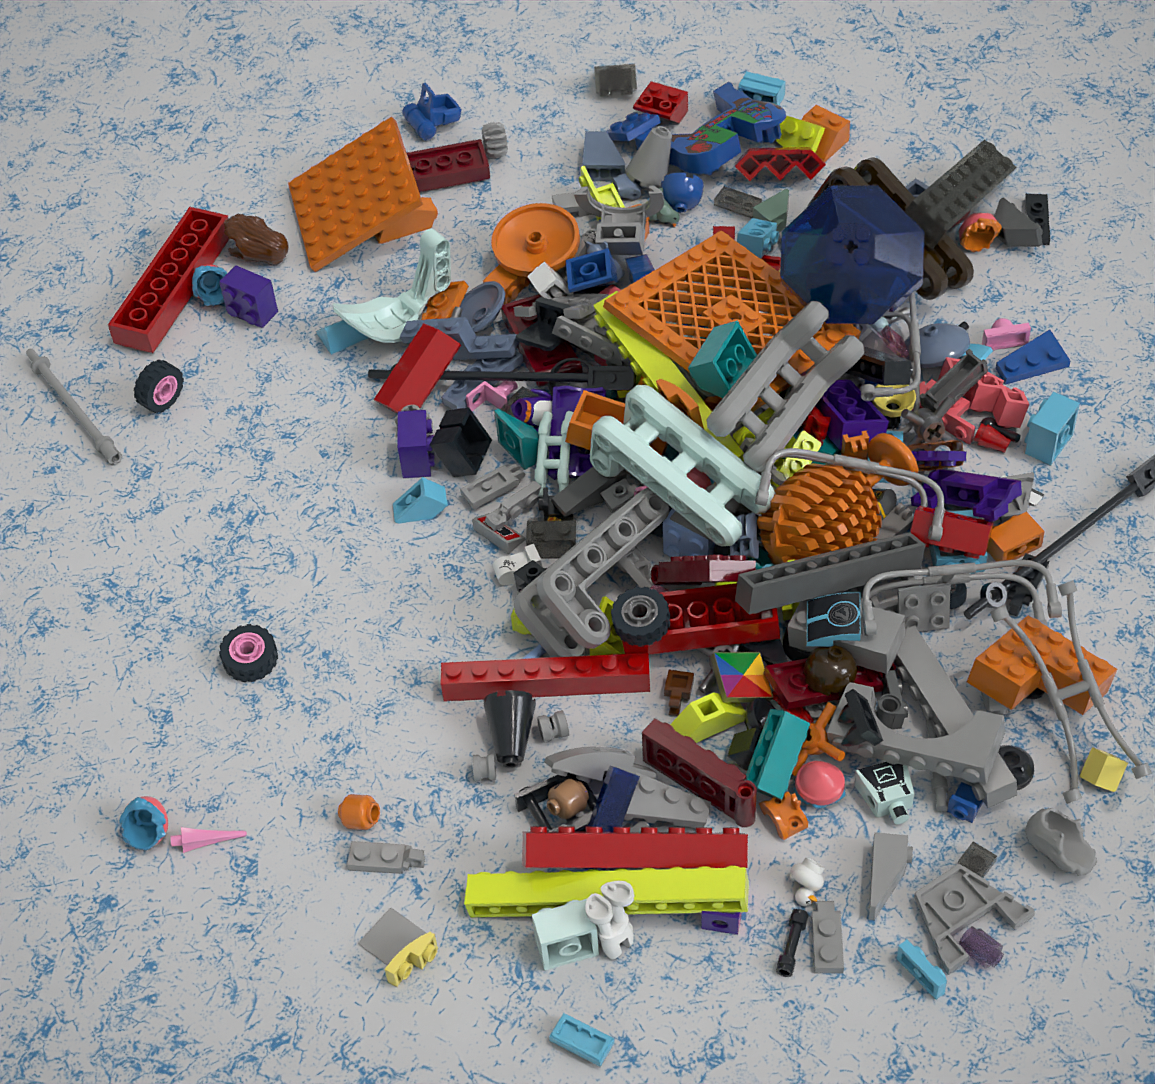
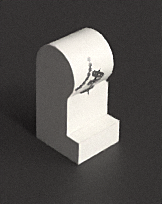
M531 544L525 546V551L511 555L510 557L503 556L496 559L492 567L501 585H511L515 583L513 574L515 571L532 560L542 566V562L535 545Z

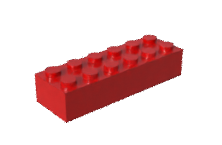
M737 583L661 592L659 594H662L665 601H667L671 618L670 627L667 629L666 635H663L658 642L656 641L649 646L643 645V647H638V645L632 646L626 641H622L625 654L649 653L651 655L780 639L777 608L748 614L735 601Z

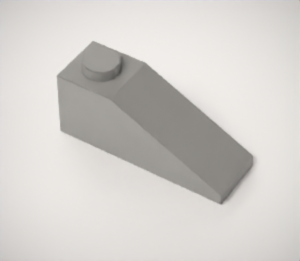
M874 832L869 920H875L904 876L906 863H912L913 847L908 846V835Z

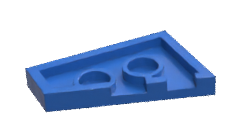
M1049 329L996 362L995 369L1006 385L1067 368L1070 366L1071 360Z

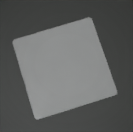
M390 908L358 944L388 965L404 947L426 934V932L393 908Z

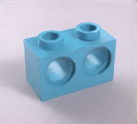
M752 218L738 232L737 242L757 257L762 258L778 242L779 231H776L777 223Z

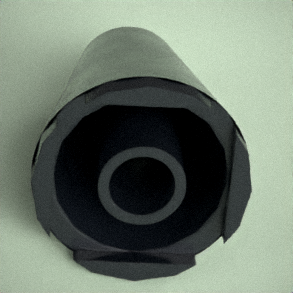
M507 690L504 696H497V692H494L484 698V709L497 761L503 763L504 767H516L518 763L524 760L536 708V699H533V695L527 692Z

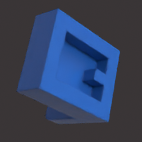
M961 782L955 794H952L949 799L947 812L959 820L973 823L983 804V800H977L972 786Z

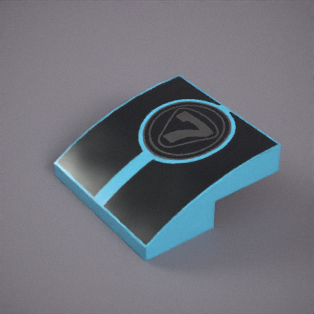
M860 592L831 594L807 601V646L831 647L833 646V640L860 641Z

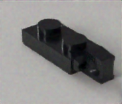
M1025 553L1022 560L1030 561L1035 556ZM1045 561L1041 565L1048 569L1050 561ZM1035 569L1025 579L1037 591L1044 575ZM1017 583L1008 590L1007 599L1011 600L1008 613L1018 617L1023 604L1029 606L1030 602L1033 601L1030 591L1020 583Z

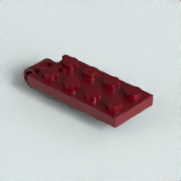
M807 658L765 666L763 674L786 710L839 700L842 698V695L838 696L839 692H831L830 696H826L814 691L806 684L803 668ZM892 663L890 670H896L894 663ZM857 665L855 683L874 687V693L881 692L884 686L880 679L883 678L884 673Z

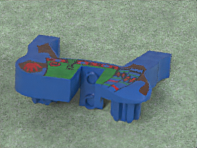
M727 82L713 91L717 110L721 114L710 119L691 134H671L669 165L677 166L687 173L700 176L702 174L712 175L714 171H719L722 165L742 152L738 136L761 144L764 142L771 144L776 139H780V123L785 120L786 112L777 104L751 99L742 91L735 89L732 83ZM652 129L634 138L637 151Z

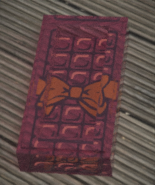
M886 325L881 330L886 347L897 356L906 358L909 355V351L903 337Z

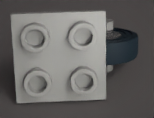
M942 583L898 588V614L905 615V629L914 625L919 632L949 628L950 610L962 606L966 601V584Z

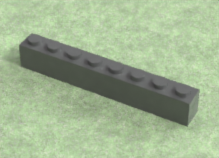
M909 532L738 574L735 601L748 614H755L807 599L845 591L846 589L865 586L872 577L881 573L921 569L925 544Z

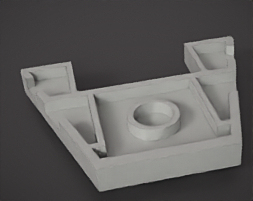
M959 863L917 890L914 895L947 974H950L969 960V955L952 937L994 908L1014 930L1035 915V910L1032 907L1021 905L1014 900L1012 895L1007 892L1002 893L989 885V881Z

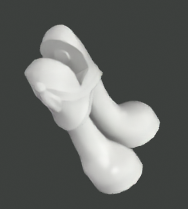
M612 881L602 885L600 889L603 896L596 893L591 894L585 904L586 915L592 923L597 925L598 938L601 941L604 953L609 959H616L622 954L620 943L626 947L633 945V927L629 922L624 907L631 905L634 901V891L632 886L625 881Z

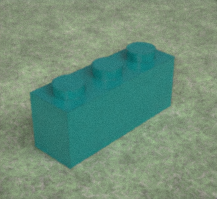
M770 709L746 773V780L755 784L757 792L769 797L783 799L784 793L789 786L792 771L798 762V755L802 744L806 740L809 722L786 711Z

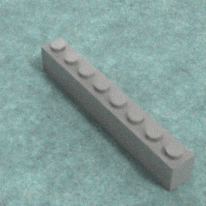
M915 625L905 629L906 635L893 661L898 667L899 677L903 682L907 681L909 684V691L913 699L920 701L925 718L933 720L935 724L933 727L937 737L952 734L967 725L974 715ZM998 753L987 784L980 782L972 783V790L977 800H983L986 807L990 808L1017 796V780Z

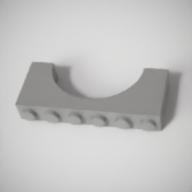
M851 682L846 686L827 730L830 744L844 752L859 754L864 758L872 757L885 760L890 764L898 763L911 766L916 770H928L942 776H954L972 783L980 782L987 784L1006 733L1003 715L977 710L967 725L952 734L938 738H913L894 732L877 718L874 713L877 704L874 687ZM851 689L856 690L869 702L883 741L876 746H873L868 741L855 746L841 745L844 736L855 724V722L845 724L837 721L841 710L847 704L844 694Z

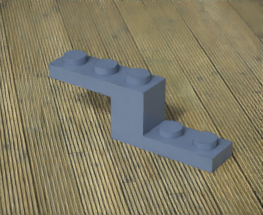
M466 317L407 321L400 335L403 343H411L423 323L437 328L461 344L453 360L513 357L519 344L516 341L517 334L476 336Z

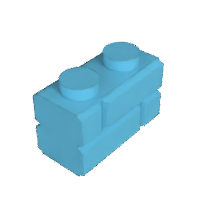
M746 71L738 85V90L745 93L751 99L771 102L780 106V102L785 97L786 81Z

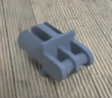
M748 513L746 516H735L742 524V535L730 546V555H745L746 561L749 557L757 559L759 557V544H762V542L757 540L756 514Z

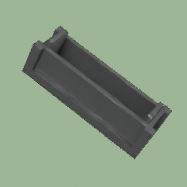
M968 349L966 355L925 394L922 393L919 396L921 406L930 409L934 413L947 396L953 398L956 403L988 372L987 361L984 359L980 360L973 355L972 350Z

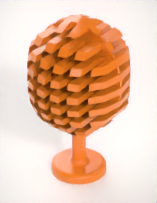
M880 433L870 440L868 456L871 462L918 473V465L913 453L900 439L887 433ZM813 463L805 465L803 469H799L792 477H789L774 490L775 495L770 501L771 508L765 513H761V516H758V529H764L761 530L760 536L763 547L768 552L767 556L771 563L778 565L786 563L788 560L803 559L876 541L877 538L873 537H877L879 534V528L882 527V516L877 515L880 514V508L872 487L882 478L897 486H907L909 483L874 473L863 475L861 471L847 470L843 466Z

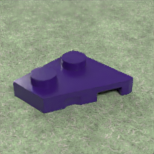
M911 451L916 461H923L924 466H939V462H941V466H956V461H966L967 451Z

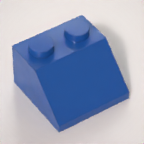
M609 248L566 260L569 293L586 292L618 282L617 268Z

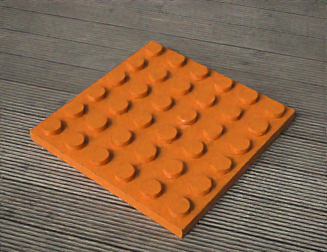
M392 116L288 182L309 265L314 272L423 205L397 122Z

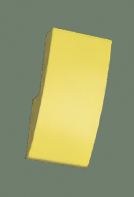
M428 932L415 939L390 961L384 969L388 983L398 987L402 980H406L409 977L413 965L423 969L427 962H431L435 958L438 947L434 933Z

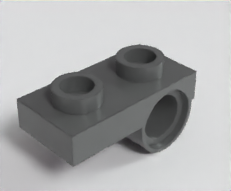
M890 670L888 674L884 673L883 695L878 700L875 714L886 727L902 729L904 719L908 717V706L902 700V683L900 680H897L895 670Z

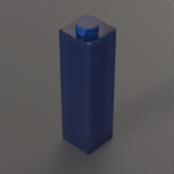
M610 766L587 827H603L602 832H613V827H621L640 776ZM583 868V869L589 870V869H598V868Z

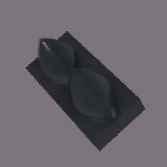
M851 689L844 694L847 704L841 710L837 721L845 724L855 722V724L848 730L841 745L855 746L868 741L873 746H876L883 741L869 702L856 690Z

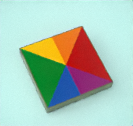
M714 652L711 655L710 659L723 703L752 702L756 698H764L770 702L773 699L770 684L763 674L765 667L760 652Z

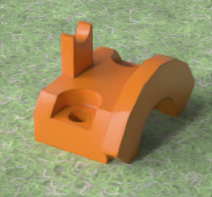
M786 791L783 799L773 797L768 801L764 800L758 803L764 816L769 815L774 822L777 834L781 839L785 840L808 828L807 817L801 810V801L797 799L795 793L791 795Z

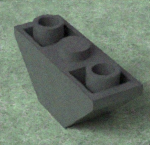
M1004 197L1001 198L994 214L997 222L1002 226L997 238L1007 246L1039 247L1043 245L1041 237L1043 231L1040 225L1030 220L1026 213L1018 210L1014 203H1010Z

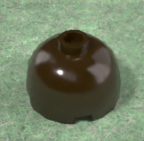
M837 645L831 647L819 646L807 658L803 674L806 676V684L814 691L826 696H830L831 692H839L838 696H841L850 682L855 683L857 665L852 654L846 649Z

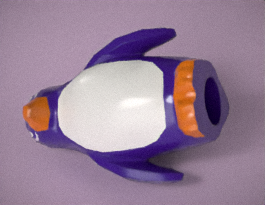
M532 388L530 391L539 396L520 398L511 405V410L515 418L534 426L533 428L538 432L543 413L546 411L552 413L553 397L546 391Z

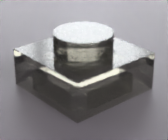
M973 841L958 863L984 878L996 862L997 855Z

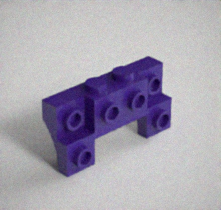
M567 385L553 387V416L550 436H562L561 427L566 412L575 411L583 390L606 397V390L603 387L578 388ZM570 444L569 478H579L592 468L593 465L590 461V454H585L586 449ZM548 446L549 459H560L561 446ZM548 469V475L553 480H558V469Z
M948 469L933 470L928 475V478L937 483L941 488L945 504L973 508V516L984 518V521L998 520L999 517L1009 512L1008 504L1013 499L1022 495L1021 480ZM924 483L923 488L927 496V507L935 509L938 505L937 495L933 488ZM919 492L911 497V506H921Z

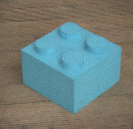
M1053 392L1048 400L1044 399L1040 404L1039 412L1032 414L1028 421L1027 427L1030 429L1024 440V443L1027 444L1025 454L1048 465H1052L1074 434L1080 403L1056 392Z

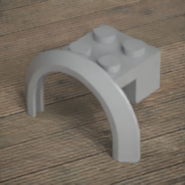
M654 185L649 186L650 199L640 206L619 208L602 204L591 196L588 187H582L574 192V197L579 207L584 211L601 217V223H597L596 244L606 241L611 255H643L646 218L658 213L663 208L664 196L662 191Z

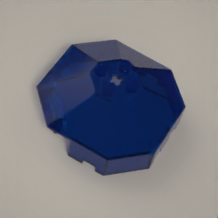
M829 186L782 230L781 282L798 298V301L804 307L811 301L820 302L829 312V318L825 321L826 324H874L888 310L889 312H894L905 302V299L910 294L917 291L923 285L924 231L879 186ZM849 241H853L854 245L858 246V249H854L851 254L848 253V249H844V246L848 245Z

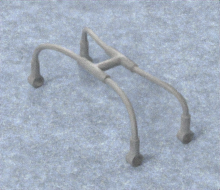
M858 264L854 268V276L857 280H865L869 276L892 274L904 282L909 296L910 317L898 311H885L884 309L868 310L866 307H858L855 309V312L865 321L876 316H892L903 319L909 328V358L913 368L911 376L913 382L909 386L893 389V387L875 388L871 384H866L861 387V398L864 401H872L875 397H893V395L915 390L916 402L913 412H916L920 409L921 347L912 285L906 275L899 270L885 268L884 266L867 267L865 264ZM909 422L904 428L893 431H903V434H905L908 431H910L913 428V426L911 425V422Z
M797 448L782 449L775 452L768 459L765 469L762 471L759 489L755 498V504L762 506L767 505L769 498L772 465L780 457L811 460L825 463V465L843 466L847 470L861 471V473L865 474L874 473L905 481L917 489L921 497V506L927 507L925 490L916 480L922 481L933 488L938 499L928 539L941 540L945 513L943 492L937 483L924 475L879 465V463L837 454L829 455Z
M1006 560L975 564L973 562L931 566L928 569L885 572L872 577L866 583L863 596L860 598L865 636L876 635L877 627L870 598L880 592L909 586L969 583L972 580H1012L1024 585L1030 591L1033 598L1034 618L1048 627L1044 617L1042 602L1035 587L1028 580L1008 573L969 574L975 573L978 570L1024 566L1037 569L1046 579L1047 584L1045 587L1049 618L1061 617L1062 607L1058 601L1056 584L1053 583L1050 572L1043 565L1029 560ZM928 575L922 577V579L893 582L871 589L878 581L888 578Z
M1074 580L1059 585L1058 588L1061 596L1067 595L1070 633L1078 659L1077 665L1083 677V681L1058 690L1051 672H1048L1040 654L1023 630L1009 616L1006 606L990 612L994 622L1004 620L1016 632L1034 657L1042 673L1041 678L1057 718L1062 723L1071 766V789L1062 793L1066 804L1079 800L1082 796L1078 789L1077 757L1073 735L1067 719L1069 716L1062 700L1079 693L1089 692L1093 705L1098 709L1108 730L1136 767L1131 768L1135 779L1152 774L1148 763L1143 764L1113 725L1104 708L1105 703L1092 670L1089 667L1090 665L1083 656L1075 619L1073 592L1078 590Z

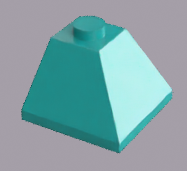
M496 409L494 413L498 443L524 470L537 464L538 432L530 425L500 409Z

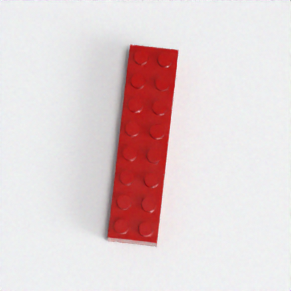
M194 207L188 208L108 323L114 344L154 353L193 295L192 278L195 268L213 265L229 241L228 236L224 233L225 220H228V215Z

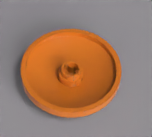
M548 203L524 205L509 212L496 225L491 239L492 250L498 264L514 275L527 277L543 262L556 272L566 265V260L573 258L578 251L580 245L578 224L567 210L557 205Z

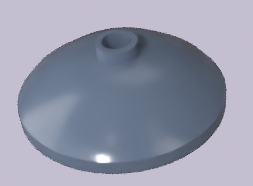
M490 281L476 286L465 294L459 306L463 310L460 317L467 318L474 333L487 328L497 318L505 300L504 288L500 283Z
M948 323L930 324L920 328V367H939L944 364L946 357L955 359L961 357L970 346L968 332L957 325ZM910 335L904 341L900 350L902 358L910 360Z

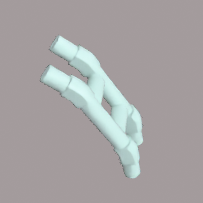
M548 411L543 413L538 430L539 441L535 469V481L541 486L539 495H543V488L546 487V469H558L559 492L568 486L570 443L565 442L569 422L574 413L572 411L566 412L561 427L562 436H549L553 414ZM548 446H561L560 459H547Z

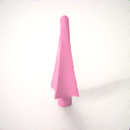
M181 827V835L171 836V846H183V853L210 844L245 837L247 833L246 831H217Z

